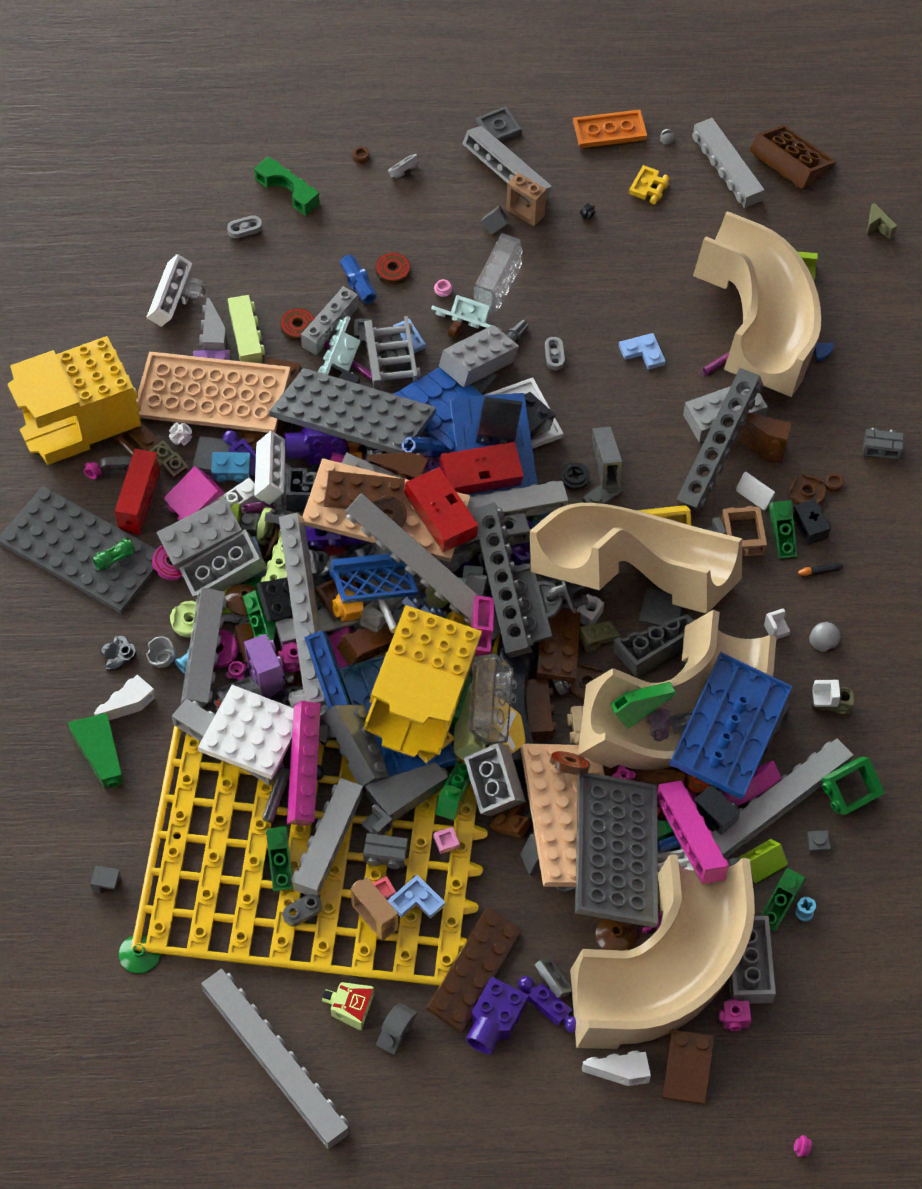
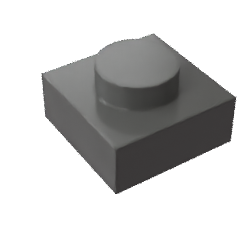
M828 830L807 832L809 853L830 852Z

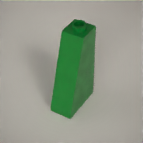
M107 713L68 722L73 739L103 788H115L120 784H124Z

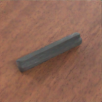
M281 767L262 816L265 822L272 823L290 776V769Z

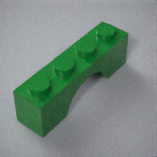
M268 156L254 168L255 180L266 188L282 186L290 189L293 192L292 205L303 215L306 216L320 204L317 189L310 187L303 179L295 176L289 169H285L277 160H273Z

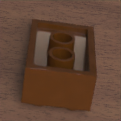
M748 412L747 422L739 430L738 441L762 458L782 463L792 423Z
M421 453L367 455L366 458L367 462L408 480L429 472L428 459Z
M679 1030L671 1031L663 1090L664 1099L705 1105L714 1036Z

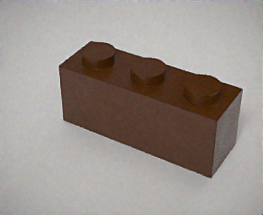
M386 621L382 623L376 622L366 629L362 627L355 633H346L341 637V642L336 648L350 666L387 652L393 635Z
M547 678L527 680V714L534 741L552 740L553 732H556V720H552V715L555 714L554 703H550V697H553L552 686L548 685Z

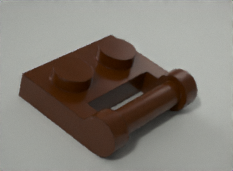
M142 422L139 427L112 436V439L132 456L135 448L125 439L126 437L131 439L141 450L149 451L161 442Z

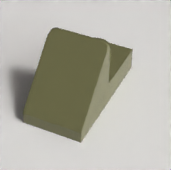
M873 203L869 214L867 234L879 229L888 239L893 238L897 225Z

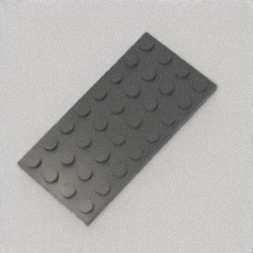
M306 368L301 370L269 410L270 417L389 453H404L402 442L406 437H419L436 414V407Z
M44 486L37 491L0 535L1 546L121 614L156 571L152 566L155 548ZM123 538L130 539L135 546V550H133L134 555L120 559L105 571H99L92 560L96 553L112 548L122 541Z
M579 772L577 775L576 914L649 927L657 926V785L589 772L584 775L582 772Z

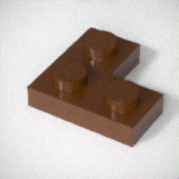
M525 800V803L500 812L490 825L491 830L495 833L522 838L532 824L528 817L521 816L529 805Z

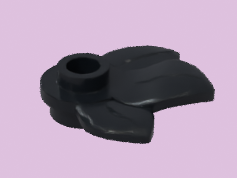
M121 635L115 636L113 643H107L100 649V653L108 658L105 669L115 670L121 668L125 662H131L136 658V647L129 643L128 638Z

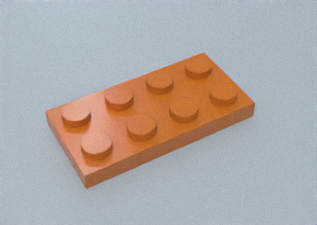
M641 110L573 118L579 148L647 140Z

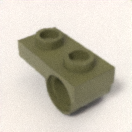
M611 620L579 628V641L586 652H591L597 649L600 644L614 641V639L620 636Z
M839 688L840 698H844L847 701L839 700L838 707L816 708L819 710L835 711L838 714H851L854 694L849 688Z

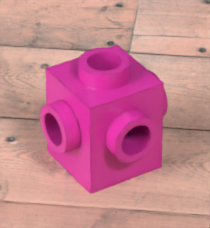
M297 643L283 644L282 651L278 652V656H280L283 663V671H301Z
M729 999L723 1003L722 1009H719V1021L723 1022L724 1029L739 1031L742 1028H749L751 1023L749 1000Z

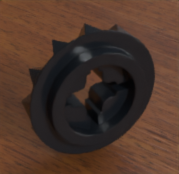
M573 462L562 468L560 477L564 486L567 485L571 489H580L582 486L586 487V484L590 481V472L585 465ZM573 471L578 476V480L572 477Z

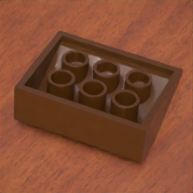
M784 124L758 133L749 150L754 154L755 158L764 161L769 168L775 169L782 177L791 180L796 187L802 189L811 186L837 162Z

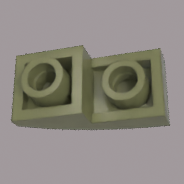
M164 440L149 450L157 452L159 465L171 477H175L188 467L178 453H174Z

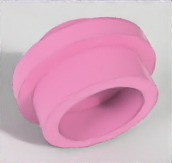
M439 280L435 284L434 291L438 296L445 297L451 294L452 285L447 280Z

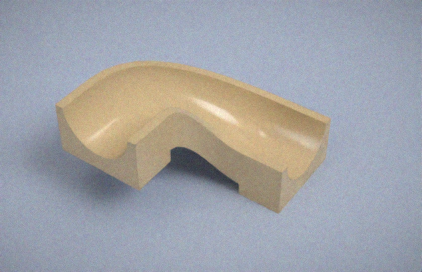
M727 211L715 240L709 237L704 238L693 274L696 278L724 289L732 282L738 289L741 297L743 324L735 333L724 370L737 375L739 368L758 374L763 381V386L792 397L804 379L821 329V307L815 283L803 259L783 237L761 224Z
M599 503L570 504L556 509L530 530L531 572L597 590L603 588L619 573V562L626 561L635 566L656 586L672 594L673 605L708 613L742 579V538L690 526L624 507Z
M712 610L685 626L682 661L686 662V665L673 679L660 683H649L614 668L586 684L578 755L609 768L616 765L640 770L673 767L669 763L683 733L674 734L668 724L667 717L695 708L720 652L773 677L776 637L768 635L757 639H742L726 635L718 630L720 612ZM671 682L677 693L669 701L664 702L654 712L649 713L638 724L633 725L629 729L617 717L610 704L627 691Z
M669 855L658 873L660 914H663L659 929L642 945L626 951L582 949L570 970L573 1010L576 1019V1048L618 1049L620 1044H637L657 1039L671 1033L672 1030H677L684 1026L714 999L740 962L752 932L755 904L750 859L741 858L739 862L730 866L725 880L702 884L695 871L685 869L679 865L678 855Z

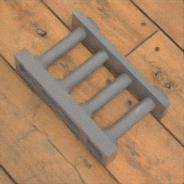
M404 316V326L376 329V327H372V320L364 321L374 389L381 390V383H384L386 380L413 377L414 383L418 378H421L420 368H416L411 340L413 326L412 323L408 322V316ZM405 333L406 340L378 343L374 339L381 335ZM408 347L409 355L389 358L377 357V353H380L382 350ZM409 362L411 365V370L391 373L379 371V368H382L383 365Z

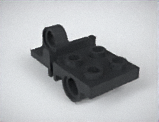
M312 573L314 589L325 583L324 578L318 579L317 573ZM287 577L257 584L267 621L278 622L284 618L293 617Z

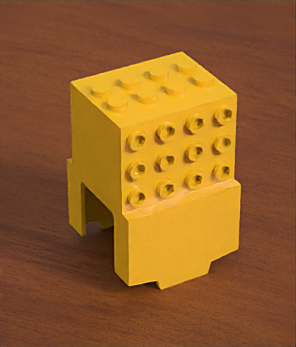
M107 336L59 354H55L54 350L10 365L14 380L8 383V387L18 408H22L26 423L20 429V432L30 453H39L47 465L90 450V444L141 426L138 412L141 410L138 400H136L139 398L137 391L133 388L130 377L126 374L123 363L120 362L118 354Z
M405 605L371 693L369 702L372 705L365 721L364 730L381 737L383 747L415 757L419 751L440 755L474 661L482 631Z

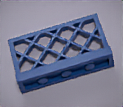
M392 553L332 559L329 574L331 578H334L342 604L415 596L418 594V590L413 576L405 570L406 565L401 561L397 563L390 557ZM404 570L405 575L401 576L394 571ZM384 572L388 575L384 579L376 573ZM366 574L369 577L367 580H364L357 575ZM347 576L350 578V580L348 582H345L341 580L339 577ZM392 576L399 580V582L395 585L388 581V579ZM373 578L381 584L377 587L369 582ZM356 581L362 584V586L358 589L350 584ZM402 583H405L406 585L410 586L411 589L405 590L400 586ZM384 585L392 588L393 590L391 592H386L381 588ZM367 587L373 590L374 593L367 594L363 592V589ZM348 589L356 594L354 596H346L345 591Z
M322 630L304 637L328 709L334 705H351L339 673L340 667L329 635L325 634V631Z

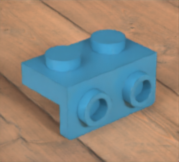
M212 452L211 474L213 480L218 482L234 480L241 483L250 478V453Z

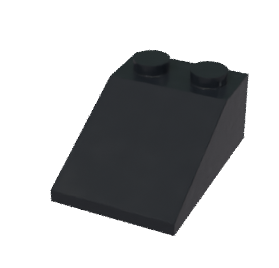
M528 392L524 397L532 440L551 429L556 414L534 394Z
M484 397L477 422L475 443L488 446L515 442L522 401Z

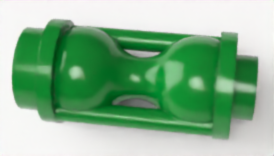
M123 538L122 541L112 548L96 553L92 560L99 571H105L120 559L134 555L133 550H135V546L130 539Z

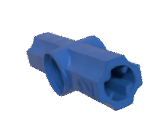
M348 254L340 260V265L347 275L349 286L352 290L355 289L362 303H372L377 296L370 284L366 270L361 269L354 255Z
M406 437L402 442V449L405 452L421 453L426 457H441V454L446 452V446L443 445L442 441L432 440L429 437Z

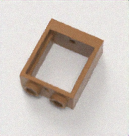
M517 173L507 183L506 210L535 227L545 216L546 189L522 174ZM519 193L532 200V204L520 197Z
M760 506L723 509L721 521L727 532L726 535L732 536L730 521L755 519L759 539L742 540V556L765 555L767 542Z
M368 877L356 881L351 888L352 906L379 939L383 941L398 930V913Z

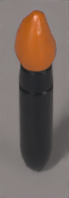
M832 563L811 568L806 567L798 571V574L809 576L811 574L836 571L841 569L843 564Z

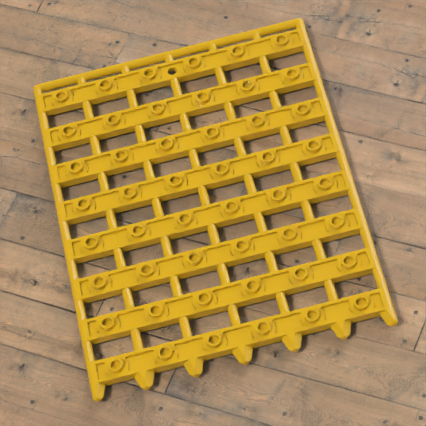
M174 726L131 946L132 949L136 946L135 951L142 952V947H144L145 952L437 986L441 984L467 940L461 937L463 915L478 911L477 903L465 899L468 877L478 876L483 873L482 866L470 861L472 841L486 838L488 832L486 829L475 825L477 801L471 782L461 809L454 820V826L434 824L437 798L442 791L440 790L416 806L414 822L395 820L392 822V828L385 834V836H392L393 828L412 830L409 858L405 860V866H407L405 885L416 875L426 883L428 869L448 871L439 938L419 936L422 910L416 905L402 918L400 917L398 933H393L385 939L386 941L397 942L393 972L373 970L376 943L380 939L364 919L359 915L357 929L337 927L342 897L351 898V890L343 889L347 860L364 862V853L349 852L353 823L362 824L367 816L354 815L320 891L322 909L317 916L316 924L302 923L298 926H289L284 922L283 911L285 907L301 898V893L294 891V889L280 890L276 919L257 918L256 914L261 888L273 889L272 881L262 880L268 851L266 829L271 828L272 823L263 821L262 816L276 778L270 786L258 779L254 804L235 802L240 774H252L241 767L222 760L221 764L202 762L204 753L198 751L200 741L187 733L181 759H176L182 730ZM326 740L327 744L325 747L340 748L337 740ZM319 742L317 764L322 766L324 746ZM455 754L457 762L466 764L463 759ZM344 755L342 756L339 777L324 775L321 780H316V798L319 783L338 785L340 778L358 784L348 767L349 761ZM174 767H180L175 794L169 795ZM200 770L219 772L214 799L196 798ZM167 802L173 803L168 831H162ZM194 805L213 807L207 836L189 834ZM278 807L276 815L287 816L288 808ZM233 810L252 812L248 840L229 838ZM315 811L314 819H322L324 812ZM312 823L307 826L291 824L288 846L292 877L296 870L299 871L301 867L300 859L303 853H307L309 849L308 842ZM453 827L460 848L450 851L449 863L429 861L433 832ZM175 834L181 835L180 839H174L173 837ZM160 839H166L161 867L155 868ZM187 842L206 844L201 873L182 871ZM227 846L246 848L241 877L222 875ZM367 864L365 878L368 877L374 883L386 877L387 865L370 866ZM153 876H159L154 904L151 906L148 905ZM180 879L199 881L194 910L175 908ZM221 883L240 885L235 915L215 913ZM294 911L290 913L291 916H295L297 914ZM146 913L151 914L147 941L146 944L141 943ZM173 916L192 918L187 948L168 946ZM214 921L233 923L228 953L209 951ZM254 926L274 928L269 958L250 956ZM295 930L315 932L310 962L291 960ZM336 935L356 937L352 967L332 965ZM418 944L438 946L434 977L414 974Z

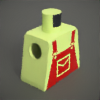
M342 982L339 984L337 993L325 990L322 1002L332 1004L331 1015L334 1018L358 1030H362L374 997V987Z

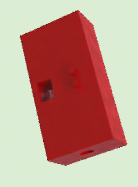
M515 442L441 454L439 461L441 470L455 491L462 494L519 486L524 476Z
M140 449L134 450L115 509L118 528L124 532L141 535L160 475L157 452Z
M440 467L406 482L405 496L443 553L477 537V522Z

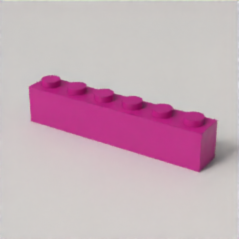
M300 701L294 706L287 824L307 826L314 822L321 703Z
M682 781L659 784L657 802L700 882L707 884L725 880L726 873L729 870L728 861L722 856L719 845L715 843L712 832L706 827L703 816H700L696 803L690 798L688 789L684 787Z

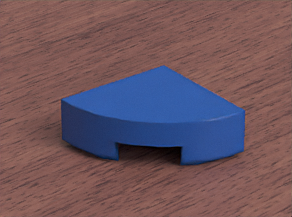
M816 343V362L823 361L832 353L833 343Z

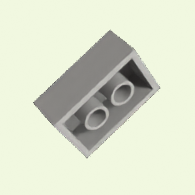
M497 743L464 757L480 814L493 816L525 803L509 746Z

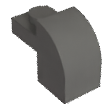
M402 1003L395 1005L381 1027L382 1032L376 1046L393 1055L396 1054L404 1035L410 1031L418 1012Z

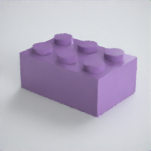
M264 634L245 641L244 647L248 671L261 688L262 695L260 696L270 699L274 694L283 690V686L286 684L283 678L282 660L280 656H276V647L273 640H269L267 635Z

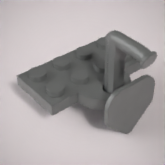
M531 564L516 568L517 572L514 573L515 579L519 580L521 590L518 591L519 596L523 598L525 603L523 613L524 616L527 615L530 627H527L528 634L532 635L534 643L554 638L549 619L556 616L560 610L571 609L573 613H577L576 607L589 604L585 594L573 599L570 584L567 581L562 580V585L558 586L549 581H538L537 573L531 572ZM503 576L500 583L506 582L508 576ZM512 594L506 595L504 601L510 600ZM517 612L510 613L508 619L515 618ZM521 630L515 631L513 637H518L521 634Z

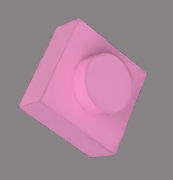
M453 827L433 833L440 854L460 848Z

